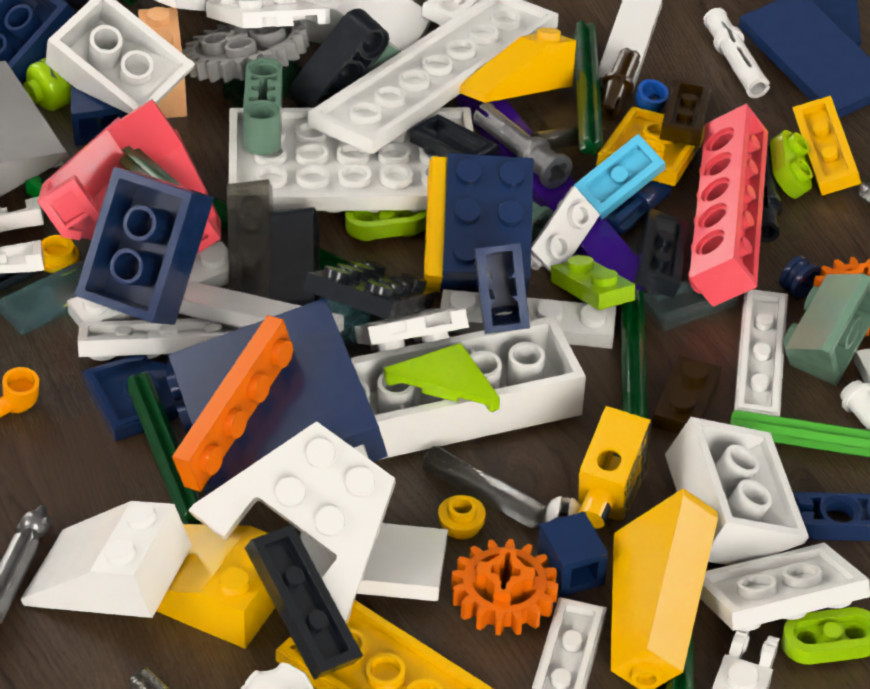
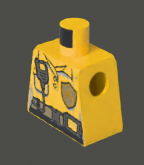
M608 406L603 411L579 472L578 502L581 504V508L578 513L585 512L594 528H602L607 518L617 521L625 518L648 470L651 420ZM614 452L617 453L620 457L614 456Z

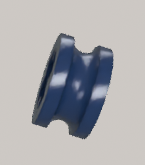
M802 255L797 256L783 269L779 285L786 291L791 290V294L795 298L803 299L808 296L813 288L815 276H820L821 268L815 264H810L806 257Z

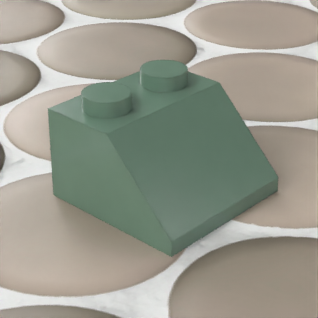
M827 274L820 287L814 286L810 290L804 304L805 314L799 324L794 322L790 326L783 341L790 366L837 387L870 327V276L866 274Z

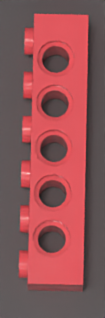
M747 103L705 124L688 279L693 290L698 294L702 293L712 307L756 288L758 282L768 131Z

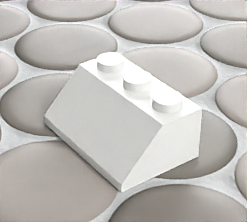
M690 417L665 453V457L676 491L678 492L684 488L718 512V520L708 562L733 565L778 554L804 544L809 536L771 433Z

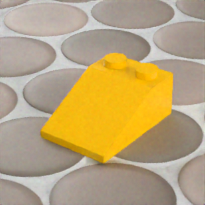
M183 524L192 547L156 612L246 649L275 609L272 599L245 550L246 545L251 539L268 533L252 526L238 525L227 540H225L204 524Z

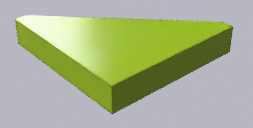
M461 343L384 368L383 379L389 386L404 383L422 388L423 394L458 402V398L484 404L490 412L500 409L499 395Z

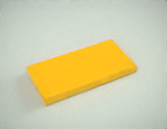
M354 600L352 612L346 624L363 654L356 663L314 680L291 636L276 649V662L279 664L282 662L289 663L305 672L311 684L317 689H494L356 600Z

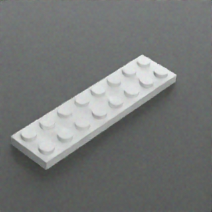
M480 0L308 112V127L320 131L328 137L336 138L355 146L361 151L374 154L460 95V85L519 37L537 34V29L539 28L556 29L558 27L559 14L524 0Z

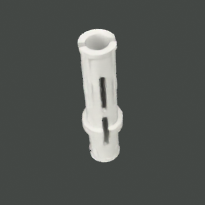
M711 9L705 14L703 18L705 22L703 23L714 38L713 44L715 49L726 57L732 70L745 88L747 95L750 98L762 97L770 89V82L744 44L743 33L738 27L732 25L724 9Z

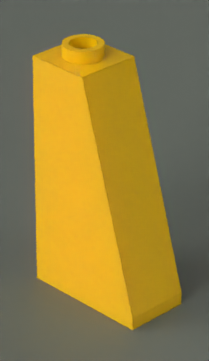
M684 488L614 533L610 671L638 689H656L683 673L717 525L718 512Z

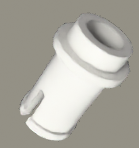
M860 380L853 381L840 394L842 407L846 412H853L865 428L870 430V384L863 383Z

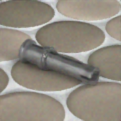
M483 103L479 106L489 114L488 117H485L476 109L473 121L477 126L484 129L517 157L534 158L533 172L539 176L541 184L548 189H555L568 179L572 171L571 159L564 154H556L551 150V146L546 139L531 137L491 103Z

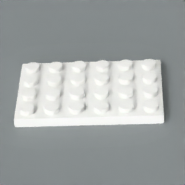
M441 107L413 126L415 127L439 114L474 132L470 107ZM243 108L229 109V211H243L250 214L259 211H278L315 207L316 211L330 213L366 210L373 213H379V210H409L412 212L426 210L429 161L432 159V156L437 155L411 143L410 129L374 154H371L308 127V112L313 108H282L280 149L272 154L256 155L244 148Z

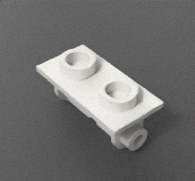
M572 186L564 199L558 203L557 209L531 245V269L539 270L540 267H546L551 273V266L568 262V259L573 256L600 216L575 186Z

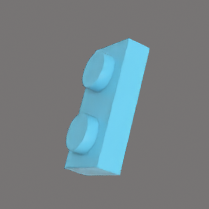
M637 134L575 183L574 186L600 214L599 218L603 220L666 169V165L663 159Z

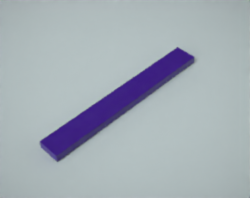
M463 94L458 95V107L471 108L473 125L483 137L499 145V156L517 157L493 136L474 123L473 115L476 109L485 117L489 116L479 107L484 102ZM506 99L487 102L493 104L497 110L531 137H537ZM533 172V199L541 207L547 206L555 212L558 203L564 199L575 182L569 176L561 186L555 189H548L541 184L539 176ZM598 217L576 252L578 255L592 257L595 262L616 271L618 275L633 283L638 257L605 218L601 220ZM635 284V290H644L640 285Z

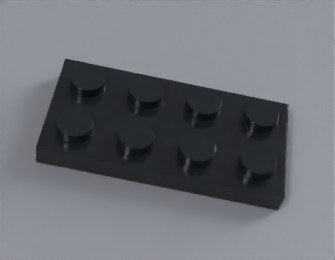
M362 259L361 263L350 261L349 265L338 263L337 268L325 266L324 270L308 272L303 287L304 291L387 320L432 308L437 291L425 287L427 283L425 279L402 273L401 277L385 274L386 266Z

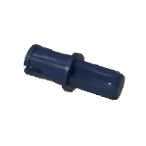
M651 180L607 217V221L618 234H626L640 220H645L650 207L654 209L662 200L670 195V185Z

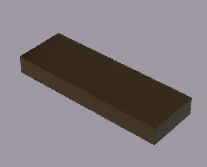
M676 79L673 80L659 139L700 146L712 87Z

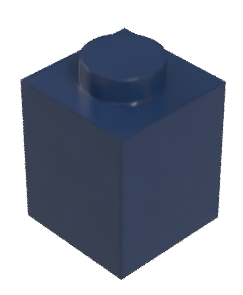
M585 512L566 517H557L549 522L540 524L537 556L546 554L548 556L547 567L556 568V583H558V594L560 597L605 585L608 551Z

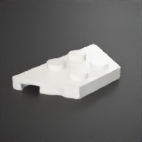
M303 0L206 1L207 17L241 28L294 26L293 21L304 19L316 22L318 25L330 24V8Z
M441 308L426 309L420 311V313L354 326L357 343L370 345L371 351L378 350V352L405 347L404 339L414 338V342L422 341V343L449 338L448 331L469 328L466 309Z

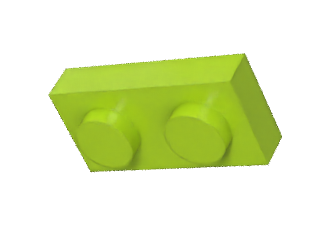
M585 255L572 256L568 259V262L551 266L552 283L597 310L635 300V284L618 275L616 271L595 262L592 257Z

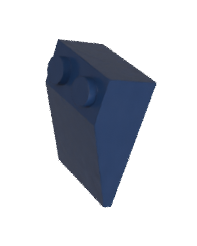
M0 0V61H6L18 80L22 82L26 79V71L29 65L46 57L48 39L76 14L75 11L63 0Z

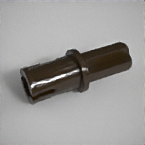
M629 48L620 50L612 71L605 75L603 79L604 87L601 93L602 119L607 121L616 120L625 97L631 94L634 88L632 79L640 63L638 51L630 50Z

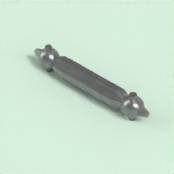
M40 505L37 509L23 515L20 523L17 525L18 532L14 534L0 562V624L3 622L35 557L39 538L47 533L49 526L53 523L52 518L46 516L47 508L45 505Z

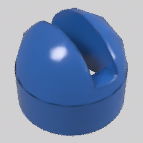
M654 79L644 80L639 84L636 91L635 104L639 108L659 113L666 104L669 91L660 81Z

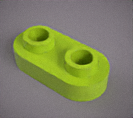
M788 130L782 131L770 140L772 170L781 189L791 198L797 199L812 188L811 179L813 178V173L810 169L807 154L810 149L806 140L799 133H792Z
M367 210L346 211L345 229L350 236L361 241L399 236L410 237L426 229V210H420V212L379 210V213Z
M847 607L807 612L802 618L787 620L781 640L782 649L792 660L807 665L870 656V611L859 607Z

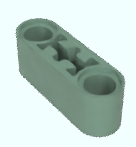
M258 58L248 62L246 65L243 104L244 148L252 154L268 155L277 152L281 147L283 73L282 64L279 61L271 58Z

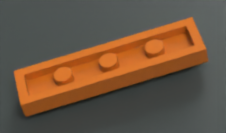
M266 316L173 454L172 458L184 487L199 492L203 490L210 477L219 471L223 458L234 441L243 434L247 421L259 403H262L268 396L270 386L282 368H285L291 361L294 349L284 319Z

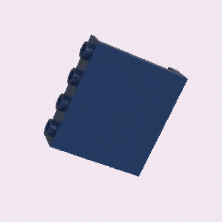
M326 298L273 316L284 319L294 349L291 361L285 368H282L270 386L268 396L262 403H259L247 421L243 434L234 441L224 456L219 471L210 477L204 487L206 496L316 421L351 447L355 448L363 445L368 459L372 462L388 456L378 423ZM264 320L168 355L174 373L166 375L175 402L184 400L185 405L177 407V411L186 434Z

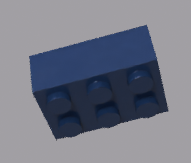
M448 153L443 279L440 292H443V289L479 293L474 248L520 242L527 294L531 277L534 158Z
M113 167L75 296L150 323L175 325L214 197L137 171Z

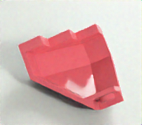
M153 99L121 119L118 116L42 184L37 202L62 237L79 241L81 238L92 240L113 167L123 168L119 159L124 156L123 149L128 146L134 150L137 148L141 149L183 187L209 195L177 129L174 130ZM213 203L197 254L221 239V219Z

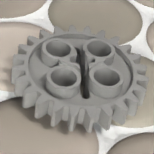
M297 20L293 21L294 26L241 28L231 24H218L216 30H204V35L192 37L193 41L185 43L186 48L182 49V54L195 63L194 68L189 72L190 77H198V81L209 78L211 83L221 78H224V83L229 82L233 78L243 81L245 80L247 63L258 58H271L279 61L282 66H289V60H299V54L306 53V47H310L305 23Z

